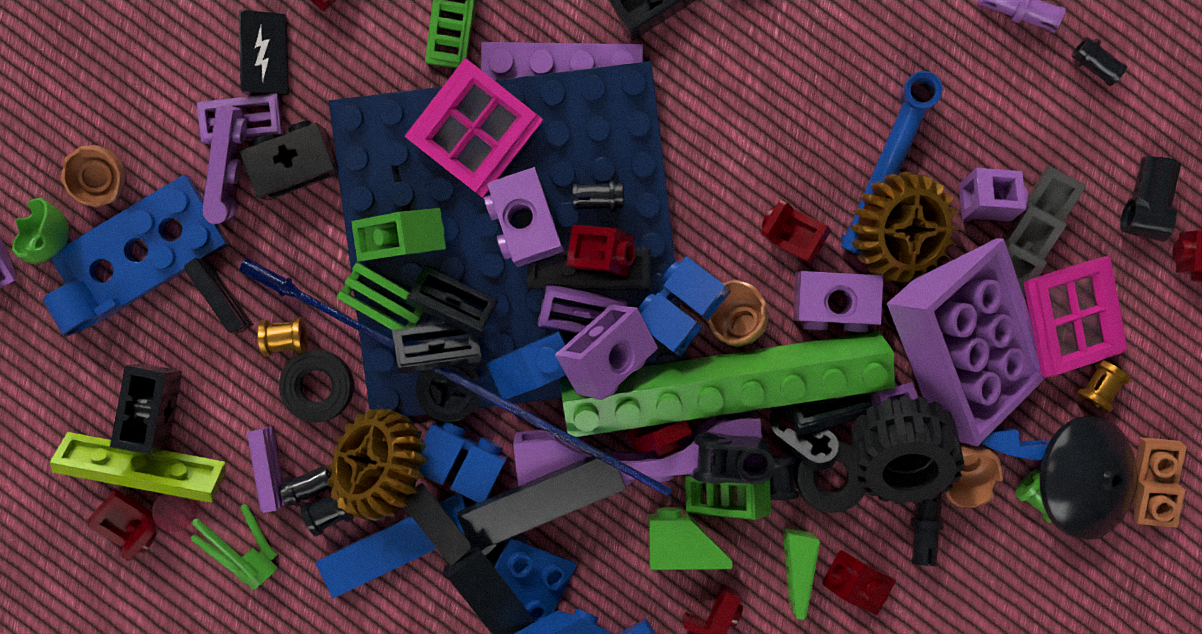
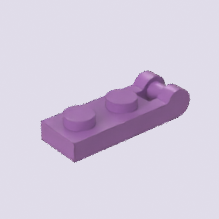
M232 106L216 107L203 202V216L212 224H219L232 218L238 210L237 203L231 195L233 183H238L241 174V160L236 159L238 144L244 142L247 132V121L242 119L243 108Z

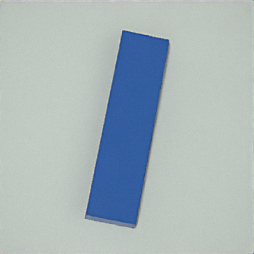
M456 493L438 503L464 534L457 518V513L470 506L464 495ZM410 515L317 560L315 563L333 599L437 548Z

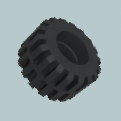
M909 396L900 397V400L895 401L887 399L882 401L880 406L873 405L866 409L867 415H860L857 418V426H853L851 431L855 469L860 486L865 487L866 493L869 495H878L879 500L884 502L895 501V504H905V502H913V504L922 503L924 499L929 498L932 500L939 497L940 492H948L953 488L952 483L958 482L961 478V471L964 470V460L955 420H953L952 414L948 409L943 410L942 405L936 401L928 403L927 398L917 397L913 400L909 399Z

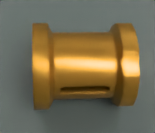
M297 317L293 322L272 324L268 320H261L258 325V344L261 354L263 356H271L273 352L295 350L298 354L306 352L307 329L304 319Z
M1100 360L1095 364L1097 369L1085 389H1079L1077 396L1092 407L1102 412L1110 413L1113 409L1111 403L1123 384H1129L1132 378L1117 366Z

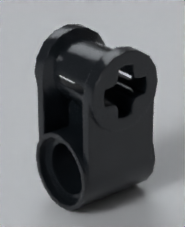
M714 432L695 435L694 443L698 445L697 467L693 469L692 477L697 481L711 484L728 482L756 485L768 481L774 473L775 462L771 449L762 438L755 436H732ZM712 452H714L713 463H711ZM752 453H759L765 456L764 461L757 467L745 465L743 463L744 459Z

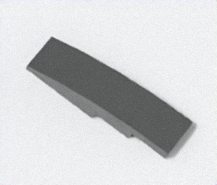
M1048 164L1028 195L1026 210L1014 219L1003 238L1024 298L1026 295L1023 282L1040 275L1047 264L1044 260L1067 225L1064 220L1086 188V185Z

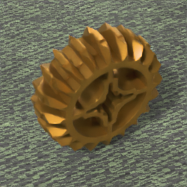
M902 172L899 175L890 174L885 176L884 182L877 181L876 183H871L873 194L865 193L860 195L865 205L863 209L857 208L853 210L860 218L859 223L850 226L853 232L859 233V236L851 244L855 248L861 249L857 258L867 264L866 269L871 273L883 275V279L890 282L894 280L900 283H910L912 279H916L926 274V272L938 268L937 260L942 262L949 260L945 250L947 247L956 245L950 238L952 232L960 229L956 224L952 223V218L959 212L955 208L949 207L954 197L943 192L944 185L932 181V178H929L927 175ZM884 235L887 238L888 247L886 246Z
M369 409L365 415L357 414L354 424L345 425L346 433L344 436H337L339 444L336 450L330 452L334 456L333 462L326 467L332 472V475L326 484L333 488L330 497L338 502V508L343 509L346 513L353 514V517L363 520L367 518L375 521L384 520L389 515L396 516L398 507L408 506V495L417 493L415 488L417 479L424 478L420 473V467L428 460L421 455L427 446L420 439L422 431L414 426L413 421L389 409Z

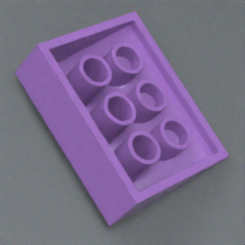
M996 238L914 279L887 303L923 398H927L928 403L936 401L942 405L943 410L948 409L952 414L953 420H955L959 442L978 446L1046 378L1041 376L1029 311L1005 240L1002 238Z

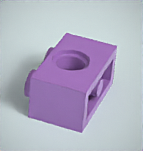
M535 167L487 183L491 195L484 197V201L491 220L499 219L503 234L497 236V240L505 260L512 258L513 263L520 267L564 252ZM519 210H528L533 214L530 225L523 229L514 228L511 223L513 215Z
M795 272L793 320L804 321L803 329L828 330V322L844 323V331L868 332L869 324L881 325L883 275ZM834 291L841 292L846 298L845 309L839 314L832 312L828 306V298Z
M611 304L560 349L555 356L576 394L603 400L614 394L619 384L632 372L640 369L646 363V359L658 347L638 308Z

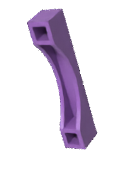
M756 410L709 417L701 426L693 430L692 434L678 440L679 448L657 456L655 450L636 454L635 451H611L625 485L631 484L634 479L649 478L652 482H665L673 479L674 475L689 474L692 477L693 469L697 467L698 445L694 443L696 434L714 432L732 436H755L762 438L760 417ZM557 429L515 432L513 447L518 486L606 449L591 447L568 438V436ZM714 452L711 454V463H713ZM752 453L744 459L743 463L749 467H757L764 461L763 455Z

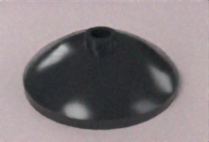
M1083 416L1072 419L1064 424L1050 440L1040 469L1041 499L1052 523L1066 535L1089 540L1100 538L1111 532L1127 514L1136 491L1137 466L1133 450L1124 433L1114 423L1100 417Z

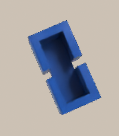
M687 256L681 263L676 261L670 266L663 277L665 282L663 290L656 295L652 293L647 296L638 309L651 335L680 357L703 327L671 303L672 299L677 296L709 321L731 293L723 283Z
M436 421L431 424L423 441L427 446L421 455L428 461L420 467V473L443 485L445 480H448L464 448L469 452L450 489L478 503L486 500L508 456L501 453L503 447L484 437H481L479 442L470 439L465 435L467 429L455 422H443L442 424Z

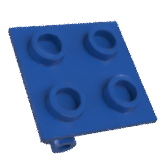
M520 535L517 540L510 537L494 568L537 622L554 612L577 563L527 544L528 540Z

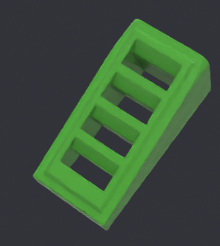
M433 0L425 58L426 64L457 69L464 58L468 59L478 0H465V4L446 0ZM443 12L463 14V21L443 18ZM444 28L461 31V37L440 35V30ZM438 44L458 47V55L438 52Z
M685 474L686 513L752 520L768 516L771 513L770 479L756 485L720 483L721 505H719L718 484L706 483L707 504H703L702 483L704 482L697 481L690 477L689 474ZM734 485L737 486V505H735Z
M784 527L783 542L789 606L796 619L804 620L807 617L820 540L813 532Z

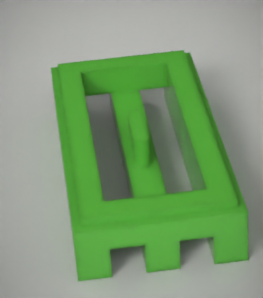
M356 262L351 275L347 277L343 289L336 298L392 330L416 327L424 313L423 311L416 308L413 313L358 280L363 275L405 300L410 291L360 262ZM352 290L360 292L409 320L407 326L351 295Z

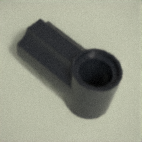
M1142 157L1133 197L1128 200L1122 211L1120 229L1123 233L1162 242L1168 240L1174 230L1177 219V211L1175 207H1172L1181 163L1166 157Z

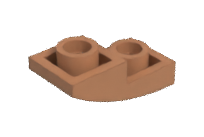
M1140 437L1136 460L1137 484L1134 495V521L1137 524L1178 528L1185 489L1179 485L1187 447L1181 441Z

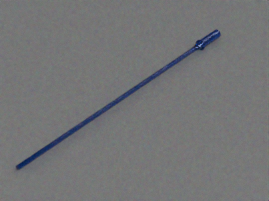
M246 258L241 263L239 269L241 273L275 290L281 297L285 295L296 297L394 350L392 339L300 291L292 283L291 278L286 279L249 258ZM445 367L431 369L669 497L672 489Z

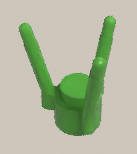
M247 504L241 505V511L261 549L259 553L254 548H251L241 557L200 519L195 518L192 521L193 526L214 546L196 534L191 536V541L234 573L252 591L278 569L271 561L278 554L269 546Z

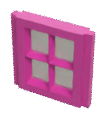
M464 58L406 133L405 137L484 198L489 191L487 183L499 179L544 120L472 62Z
M1111 257L1095 258L1023 282L1042 377L1059 375L1128 350Z

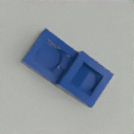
M1000 426L996 427L980 444L1011 456L1042 460L1050 440L1020 441L1019 430Z

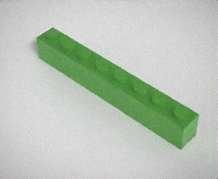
M876 331L643 366L632 372L619 384L614 394L603 400L576 394L568 378L560 379L568 438L895 389L894 352L881 332Z

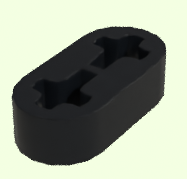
M779 406L772 412L769 422L770 432L776 442L813 469L824 470L835 464L838 459L839 443L837 437L826 428L801 436H797L796 432L790 428L783 432L781 431L780 420L789 421L788 410L784 411L783 407ZM809 439L818 446L824 442L827 443L828 455L824 453H819L817 456L812 455L813 446L807 440Z

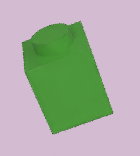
M440 208L402 211L351 221L357 262L446 249L445 229L442 223Z
M658 508L657 514H648L650 570L732 569V560L728 552L689 514H681L680 508Z

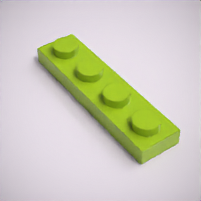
M72 432L66 433L50 461L52 473L210 503L213 502L226 473L224 461L166 450L151 455L110 447L111 440Z

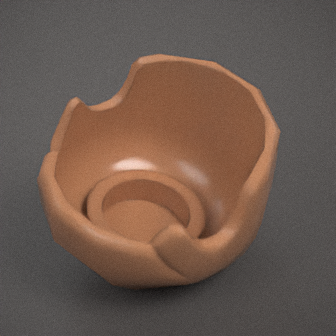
M99 145L80 146L66 156L63 161L61 175L66 193L79 204L93 207L104 206L117 199L124 190L127 177L122 160L112 150Z
M737 279L723 282L731 293L710 320H707L712 333L722 343L725 342L728 346L741 347L752 344L766 330L769 319L767 304L760 292L752 284Z
M960 444L964 460V470L961 471L962 476L959 481L952 483L953 488L944 493L947 499L957 507L975 508L987 504L993 499L995 483L1003 481L1000 459L995 451L985 445Z

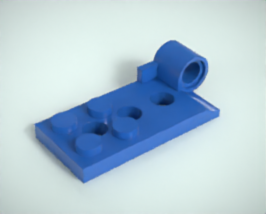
M185 174L70 242L58 255L51 259L66 285L47 294L42 299V302L64 337L76 334L90 326H95L185 272L184 265L194 258L205 260L230 245L219 224L209 223L204 218V199L190 176ZM171 219H177L182 225V234L175 241H169L164 234V227ZM138 239H142L148 247L147 256L140 262L133 260L130 255V247ZM103 260L109 261L113 266V275L105 283L101 282L96 276V267Z

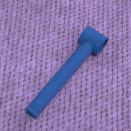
M928 71L917 72L903 85L900 91L901 109L863 194H873L871 183H876L877 181L884 182L885 176L890 174L899 175L925 113L942 96V83L934 73ZM917 83L926 85L931 92L930 101L925 103L916 101L911 95V86ZM861 198L857 208L863 209L865 203ZM854 214V219L850 226L859 223L860 217ZM849 226L846 235L841 234L842 244L840 247L858 255L861 249L855 248L851 242L859 236V233L853 232Z

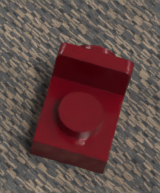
M572 225L566 266L574 269L604 271L619 276H628L630 266L633 264L636 255L634 236L616 228Z

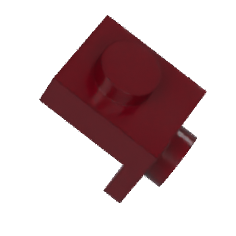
M780 199L777 205L770 208L762 222L763 229L761 230V235L771 245L812 265L832 230L828 225L794 209L789 202Z
M687 420L627 429L636 454L655 450L657 456L679 448L678 440L692 434Z
M116 489L112 491L88 519V527L122 547L121 557L127 561H130L138 551L141 553L145 552L151 546L157 534L155 532V514Z
M840 550L822 584L844 601L878 616L896 579Z
M722 584L707 620L684 612L681 620L683 627L688 630L687 634H726L729 626L735 628L743 612V605L739 604L741 598L738 592Z

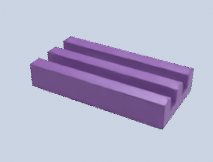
M276 93L197 102L201 143L211 144L213 133H210L209 128L214 127L215 118H208V112L216 111V107L221 106L247 108L269 105L270 112L242 115V119H246L247 124L271 121V126L247 129L245 140L256 139L265 135H273L274 137L284 135V128L281 126V120H283L282 112L279 108V104H281L280 95Z
M546 283L545 296L542 300L541 313L537 323L540 327L578 334L588 324L549 317L550 311L595 319L603 312L553 301L554 297L606 308L611 304L627 306L626 299Z
M270 426L250 431L247 434L260 511L262 513L276 511L278 508L286 505L279 491V485L283 483L274 428Z

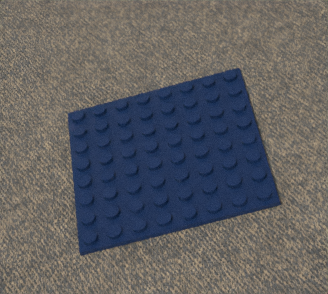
M652 62L494 80L544 120L499 179L535 167L562 247H569L572 225L616 228L634 236L635 248H651L650 291L576 289L626 299L627 307L639 309L647 296L652 293L656 295L663 290V285L665 284L663 277L675 262ZM474 84L456 109L474 122L491 101L492 97ZM442 87L329 100L351 273L357 262L351 221L402 212L400 206L410 204L411 210L440 208L442 223L445 229L446 249L359 262L409 291L426 265L499 300L481 338H478L481 361L470 364L476 369L482 383L481 397L476 408L562 398L560 379L568 378L566 375L539 388L503 400L486 364L557 330L538 326L537 322L541 313L545 289L527 288L528 264L517 267L513 263L512 258L504 259L497 240V236L502 235L503 231L499 219L491 220L484 198L405 137L406 133ZM498 104L480 128L496 141H499L517 117L501 104ZM450 115L432 140L450 153L467 132L468 128ZM474 135L456 159L475 172L493 148L477 135ZM391 165L398 167L402 182L395 183ZM610 179H615V183H623L624 208H616V212H611V208L574 210L573 184H609ZM488 191L485 197L491 195L490 191ZM528 210L517 211L512 217V226L517 229L526 228L532 222L533 214ZM360 276L358 281L413 313L416 310L415 307L406 304L405 299L365 276ZM425 282L426 285H428V286H430V287H432V288H434V289H436V290H438V291H440V292H442V293H445V294H446V293H449V292H447V291H445V290H443V289H441V288H438V287H436V286H434V285H432V284H430V283H428V282ZM354 290V297L407 326L409 320ZM675 296L671 303L680 309L679 298ZM556 297L553 298V301L600 311H604L606 309V307ZM461 298V302L484 312L485 309ZM356 310L369 409H389L406 417L427 414L420 406L416 395V383L421 371L398 374L397 360L395 359L394 344L392 342V329ZM550 311L549 317L590 324L594 320ZM424 312L416 327L445 324L446 322ZM561 331L566 343L577 335L576 333ZM468 335L405 342L403 346L427 344L430 341L464 339L468 338ZM652 336L658 349L646 359V363L643 366L686 360V352L680 357ZM456 373L446 383L433 381V383L439 385V388L444 390L442 396L444 398L442 401L443 405L453 394L466 396V394L461 393V390L455 387L457 381L455 380Z

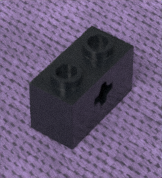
M309 120L302 121L288 127L289 133L276 138L273 135L258 137L250 141V148L240 151L257 198L269 201L338 175L336 155L324 127L318 123L312 124ZM288 151L298 154V156L292 159L293 166L291 167L283 163V161L289 158Z
M144 363L125 365L110 447L149 455L168 450L182 375L181 370Z

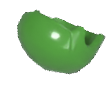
M42 197L31 199L28 202V207L32 211L29 217L17 218L15 221L19 234L13 241L12 252L19 259L30 264H40L53 259L66 246L70 233L69 221L65 215Z

